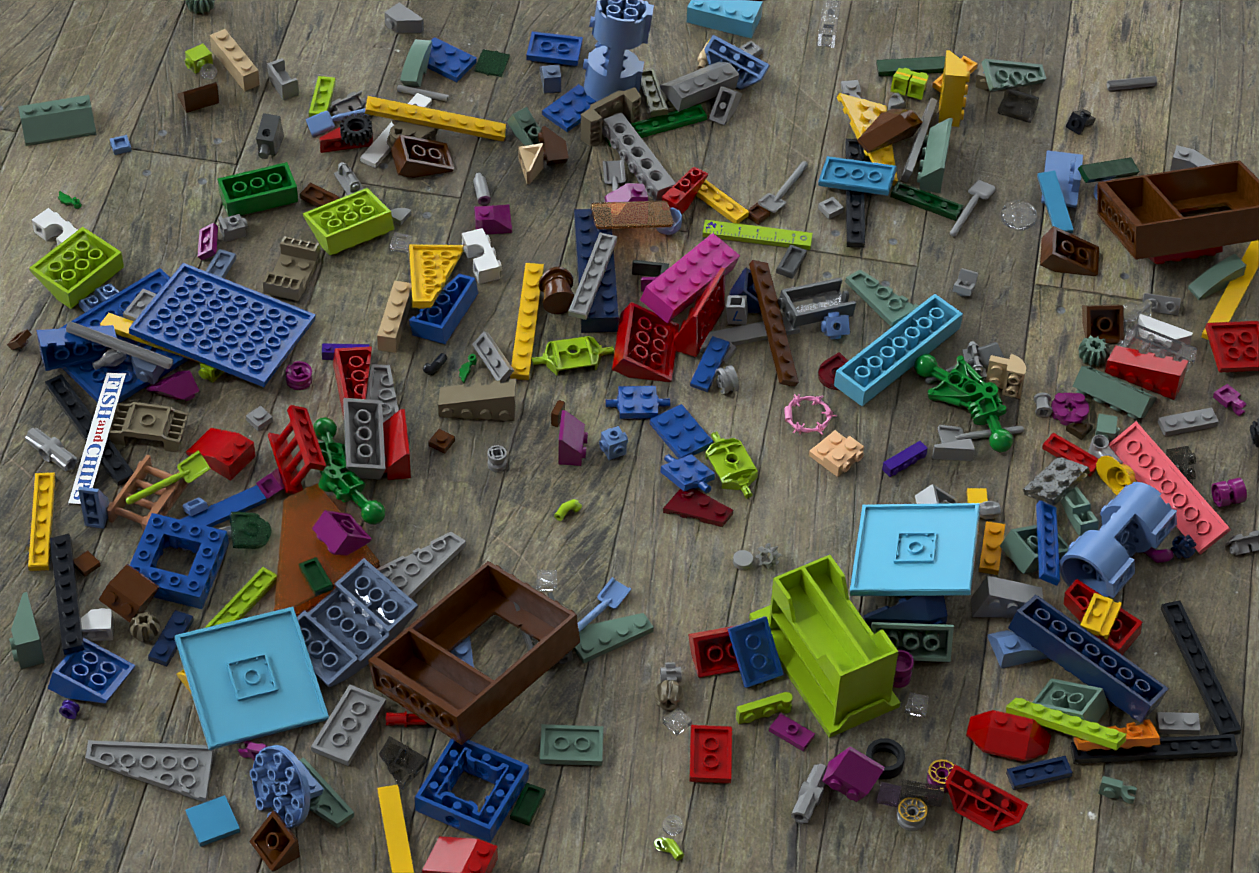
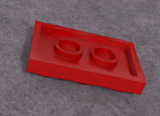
M691 725L689 782L731 783L732 726Z

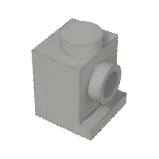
M240 214L226 218L218 217L219 228L225 242L246 236L247 221L245 218H241Z

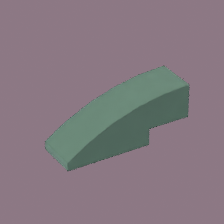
M415 39L401 74L400 81L404 86L421 87L423 74H426L433 43L431 40Z
M1233 254L1204 272L1188 286V289L1198 300H1201L1226 288L1230 281L1243 276L1246 264L1236 254Z
M1075 484L1057 488V493L1065 513L1077 534L1082 536L1086 531L1098 530L1099 521L1091 512V504Z

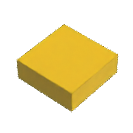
M967 488V503L988 501L986 488Z

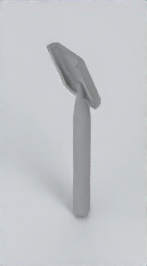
M624 159L603 161L604 182L612 184V191L619 188L618 183L626 181Z
M803 161L797 167L776 196L767 193L758 200V204L773 213L782 208L786 201L781 198L807 168L808 163Z
M978 180L968 190V193L974 196L950 231L952 237L958 234L977 204L979 197L985 200L988 199L996 191L995 186Z
M938 426L941 443L970 438H987L992 434L990 430L964 434L961 427ZM1023 426L1003 428L1011 434H1018L1024 431Z

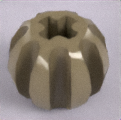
M139 612L130 621V632L138 641H151L159 633L160 622L150 612Z
M664 680L655 688V702L663 710H675L684 701V690L674 680Z

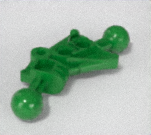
M922 354L916 358L914 369L919 376H933L942 381L937 387L928 390L927 393L930 400L967 407L974 424H988L992 433L989 438L991 448L999 453L1010 450L1013 444V436L1008 430L1003 429L998 421L999 417L1006 414L1007 411L1006 406L1002 405L1003 402L999 396L996 384L992 382L985 383L983 378L964 360L962 355L957 357V365L950 373L938 367L937 360L930 354Z
M327 417L319 418L314 423L313 428L317 439L321 440L318 443L326 467L323 471H320L322 476L318 486L323 491L333 492L336 498L344 503L353 500L361 508V517L364 522L369 525L379 524L385 518L383 504L377 500L368 501L361 494L365 487V482L361 481L354 472L346 468L345 444L336 443L333 440L337 432L335 422Z

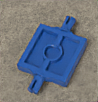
M618 386L617 399H606L605 405L606 407H617L620 419L653 418L658 416L659 406H670V398L659 399L656 393V386Z
M670 454L665 456L664 460L668 463L661 466L660 472L683 491L692 488H700L705 493L711 491V486L706 483L715 480V473L692 454L680 459H675Z

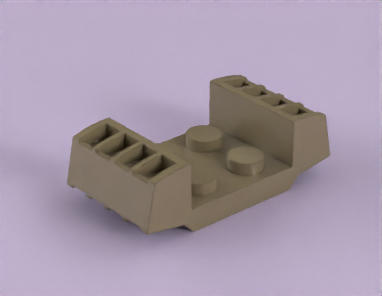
M634 87L625 91H617L591 104L590 108L581 114L580 140L590 147L602 143L603 119L622 113L630 124L640 121L641 95Z
M284 236L280 243L281 255L273 272L267 271L265 275L263 294L299 301L316 268L317 260L321 253L320 244Z
M132 402L131 404L117 403L108 435L112 443L124 446L128 437L163 441L165 451L178 452L189 413L175 410L169 406Z

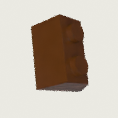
M1082 305V324L1085 338H1089L1091 335L1093 338L1099 336V339H1105L1106 343L1124 342V305Z
M126 564L108 583L99 601L130 623L132 618L137 616V613L145 612L159 586L132 566Z

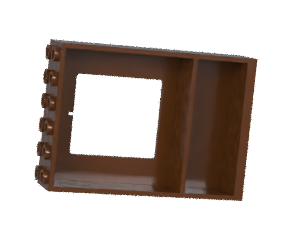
M1238 160L1097 182V215L1135 260L1258 241L1259 179L1247 166ZM1225 205L1232 209L1190 217H1183L1180 212Z
M487 561L368 660L374 688L457 743L463 745L580 643L577 614L573 610L562 606L558 601L550 599L543 592L535 590L528 583L517 579L513 574L502 570L500 566ZM513 602H515L517 605H519V607H520V610H519V611H516V608H515ZM493 615L499 616L539 641L496 680L489 678L450 653Z

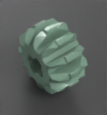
M186 0V5L190 12L194 11L195 14L199 12L203 14L214 8L215 0Z
M1090 335L1089 338H1084L1078 348L1079 358L1083 359V363L1088 362L1090 366L1095 364L1098 367L1100 363L1105 364L1110 356L1109 343H1106L1105 339H1099V336L1093 338Z

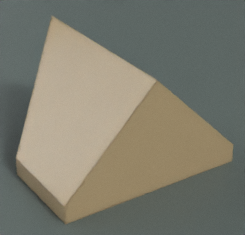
M543 143L518 147V159L527 184H530L543 169Z

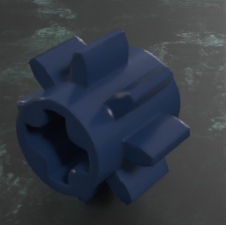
M1178 535L1172 541L1173 547H1171V550L1178 559L1181 557L1187 559L1195 553L1194 547L1197 544L1190 535L1186 537Z

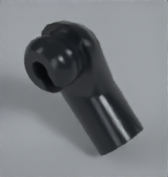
M441 353L431 364L426 363L423 367L424 373L434 375L447 361V355Z

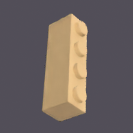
M226 29L211 34V50L244 92L259 86L258 69Z
M394 281L377 334L378 350L397 352L412 304L411 283Z

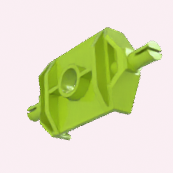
M591 336L550 341L546 346L543 356L532 357V364H546V367L556 376H558L559 370L595 366V370H597L601 356L614 354L613 346L602 348V345H599L596 339ZM570 350H576L577 352H576V353H570L569 351H570Z
M717 431L713 432L711 437L715 443L709 446L705 458H709L720 478L722 489L741 490L746 499L752 497L753 494L748 486L758 478V471L742 442L735 438L721 439ZM732 458L736 460V462L731 463L727 460Z

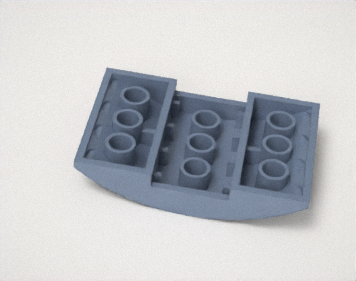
M365 558L335 583L336 588L308 613L304 610L297 617L315 675L328 687L348 679L368 665V660L400 634L418 608V605Z

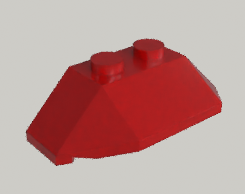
M996 710L971 716L966 736L984 753L1023 762L1046 755L1051 735L1034 719Z
M956 764L953 766L945 782L955 812L991 832L1020 823L1029 806L1025 801Z

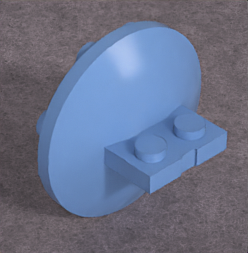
M280 745L263 748L256 755L253 769L250 770V777L256 797V807L259 810L272 807L289 829L297 827L304 822L309 812L310 798L322 795L324 790L318 781L311 776L302 762L290 750Z

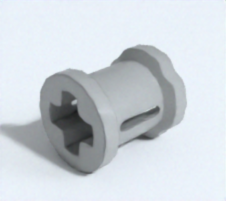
M1041 392L1034 396V402L1037 407L1035 414L1038 417L1046 418L1052 413L1049 403L1051 396L1048 393Z

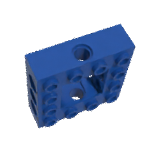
M151 513L130 566L159 586L154 598L203 609L229 545L227 531ZM167 539L169 545L173 548H184L197 553L188 576L156 568L160 555L162 556L164 553L163 548Z
M451 739L416 794L415 811L491 843L529 779V765L471 740H467L461 745ZM463 771L495 784L490 795L486 796L485 803L480 812H478L476 803L465 801L451 793Z

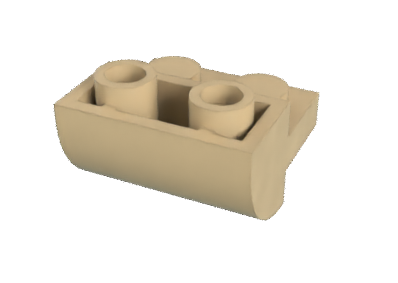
M1013 354L1010 355V359L991 355L985 383L992 382L996 384L998 388L1003 389L1002 395L1021 399L1026 365L1021 358Z

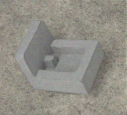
M961 268L952 291L956 292L959 296H970L975 289L978 273Z

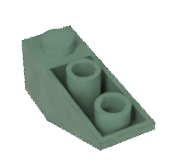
M525 107L512 114L507 123L515 136L525 146L541 144L538 140V133L541 129L528 108Z

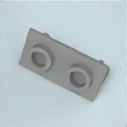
M362 90L357 93L351 92L342 100L340 98L332 102L329 112L337 115L350 112L348 107L352 111L364 108L366 100L364 98L361 99Z
M344 162L339 163L338 171L334 172V175L346 194L350 195L363 190V186L348 164Z
M1144 293L1141 310L1178 316L1181 298Z
M972 341L967 349L962 350L964 360L967 361L974 358V366L972 368L982 378H986V369L979 362L977 348L979 346L976 342Z
M1259 530L1250 532L1248 536H1243L1242 534L1232 536L1231 540L1226 543V546H1232L1230 547V553L1235 556L1249 553L1248 545L1251 546L1252 552L1259 551Z

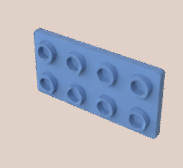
M1048 150L1046 152L1044 172L1055 170L1066 206L1076 208L1081 182V174L1078 168L1082 165L1083 155ZM1042 194L1041 203L1045 204L1044 197Z

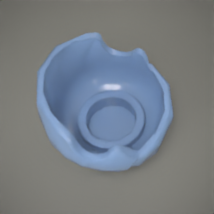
M670 208L667 212L661 210L658 216L655 217L654 226L661 234H675L681 228L682 214L675 208Z

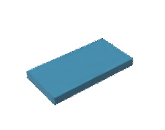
M827 156L818 185L888 196L897 168L894 165Z

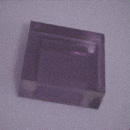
M881 782L877 803L897 807L902 786Z

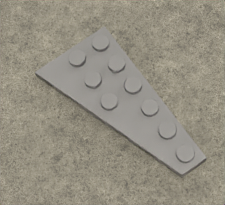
M449 532L431 541L430 545L422 549L417 548L413 550L412 554L406 557L401 556L377 568V570L409 598H412L466 547V541L453 532Z
M88 740L85 759L86 763L202 802H207L214 749L209 750L207 745Z

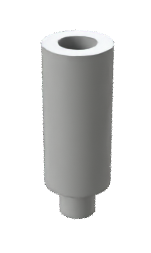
M476 173L473 183L477 200L480 205H486L491 201L487 181L481 173Z

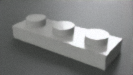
M483 331L472 345L496 381L500 380L501 383H504L514 370L490 334Z
M1212 407L1158 418V424L1164 437L1217 427L1219 423Z

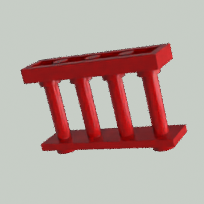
M290 405L287 409L290 418L289 424L280 435L269 432L268 438L286 493L303 496L305 493L301 481L311 469L323 471L326 464L307 408ZM294 430L295 436L288 444L287 438ZM299 445L300 451L293 458L291 453ZM303 459L305 465L298 473L296 467Z

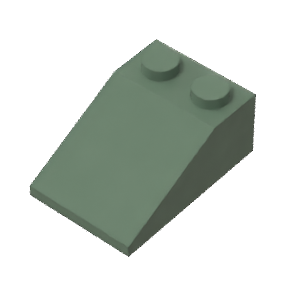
M1037 525L1011 529L1000 547L1023 574L1038 571ZM1058 534L1060 559L1067 553L1069 546Z
M24 592L11 628L13 638H9L14 662L19 661L21 669L45 663L28 594Z
M1052 678L1032 702L1095 723L1099 721L1109 708L1103 688Z

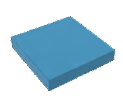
M225 795L185 810L200 847L240 832L239 825Z

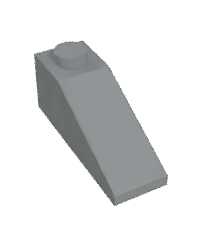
M1177 145L1170 171L1215 163L1194 149Z

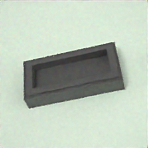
M790 245L779 263L776 273L793 279L807 255V250Z

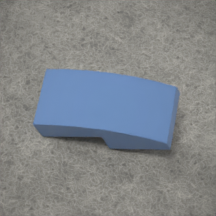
M111 283L96 288L95 295L79 300V307L86 313L119 293V291Z

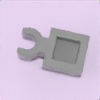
M858 80L841 81L842 94L857 98L861 97Z

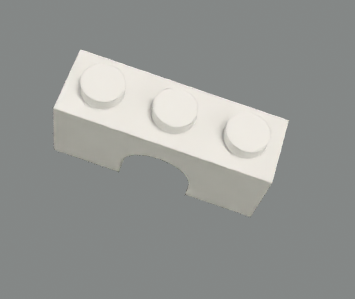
M49 208L32 219L34 232L45 241L58 236L56 238L57 246L78 231L69 221L66 222L57 212L54 213Z
M483 228L462 233V245H464L467 258L478 257L473 259V272L478 283L481 284L500 279L502 265L500 260L496 259L494 247L491 248L489 235L485 234Z

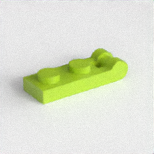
M783 692L737 706L736 720L738 724L750 723L762 717H770L778 712L787 714L791 711L793 696L789 692Z

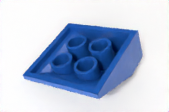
M83 637L85 650L66 655L52 672L48 689L64 698L107 703L136 665Z

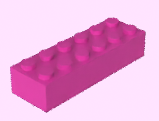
M712 233L647 285L640 301L666 323H669L691 305L698 296H701L706 286L721 267L725 268V276L731 272L740 255Z

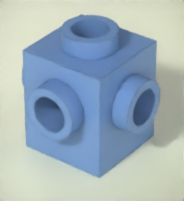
M831 312L828 313V316H823L824 321H821V330L826 336H830V339H840L841 335L850 334L848 315Z
M619 426L601 432L599 445L608 460L626 454L628 437L625 432L622 433Z

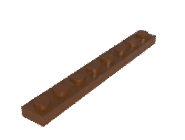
M752 260L749 266L779 384L795 387L799 380L769 265L766 262Z

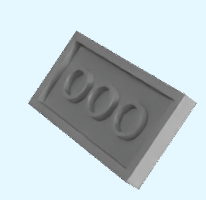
M349 685L312 744L311 751L349 766L385 707L386 699Z

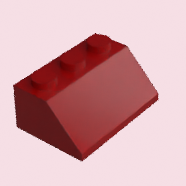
M400 409L383 422L384 453L386 459L384 473L387 472L388 480L411 478L405 409Z
M734 626L688 634L691 655L698 677L739 670L728 633V628Z

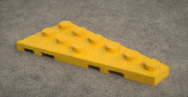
M839 93L836 97L838 102H842L844 106L843 111L845 114H848L851 120L850 125L857 139L881 113L887 111L886 105L842 93ZM892 144L870 153L864 150L865 155L869 156L872 163L896 166ZM897 172L892 183L893 186L898 182Z
M409 244L412 308L425 309L433 306L464 252V245Z

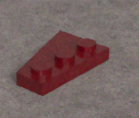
M680 488L663 508V513L680 514L682 518L692 517L699 519L700 522L723 527L733 515V509L695 488L683 491Z

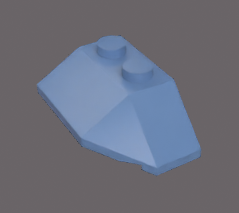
M715 35L711 37L704 49L709 65L716 62L731 63L739 73L736 88L740 90L761 81L770 67L768 63Z

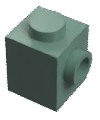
M1098 414L1095 435L1105 436L1109 443L1114 440L1120 432V428L1117 427L1118 417Z

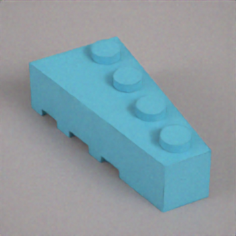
M691 0L687 7V23L752 38L762 16L763 1Z

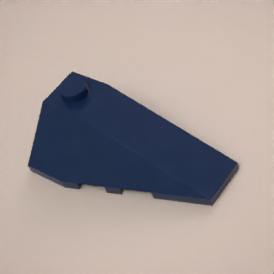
M944 595L915 596L908 600L904 597L895 606L881 607L864 615L863 619L869 628L872 622L946 625L948 615Z

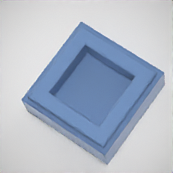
M127 135L110 138L114 155L132 151Z
M200 497L182 505L184 512L190 516L208 509L207 502Z

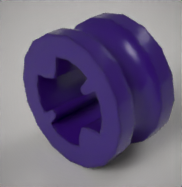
M64 700L59 713L65 718L75 719L80 706L74 701Z

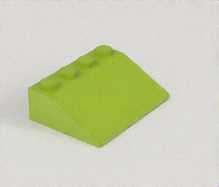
M368 188L303 213V217L319 244L329 255L337 254L342 250L352 248L357 244L394 230L391 211Z
M81 227L33 264L29 270L58 301L72 309L79 303V300L86 298L96 288H99L123 269L124 263L121 251L86 228Z

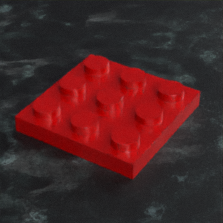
M1259 321L1206 324V333L1219 373L1259 371Z

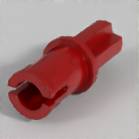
M407 711L405 713L386 712V726L400 725L407 727V725L427 724V722L415 714H407Z

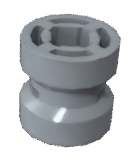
M500 445L490 447L487 453L488 468L493 472H501L507 467V451Z

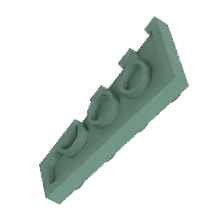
M984 59L981 62L990 92L1039 84L1046 80L1043 65L994 59Z
M858 270L846 277L845 282L891 327L919 306L916 303L913 305L908 302V298L903 295L898 296L893 293V289L880 285L878 280L862 270Z
M644 613L590 624L579 632L580 643L573 649L584 664L652 633L654 627Z
M304 757L299 761L302 762L311 776L324 789L322 795L310 798L309 810L336 828L354 817L353 810Z

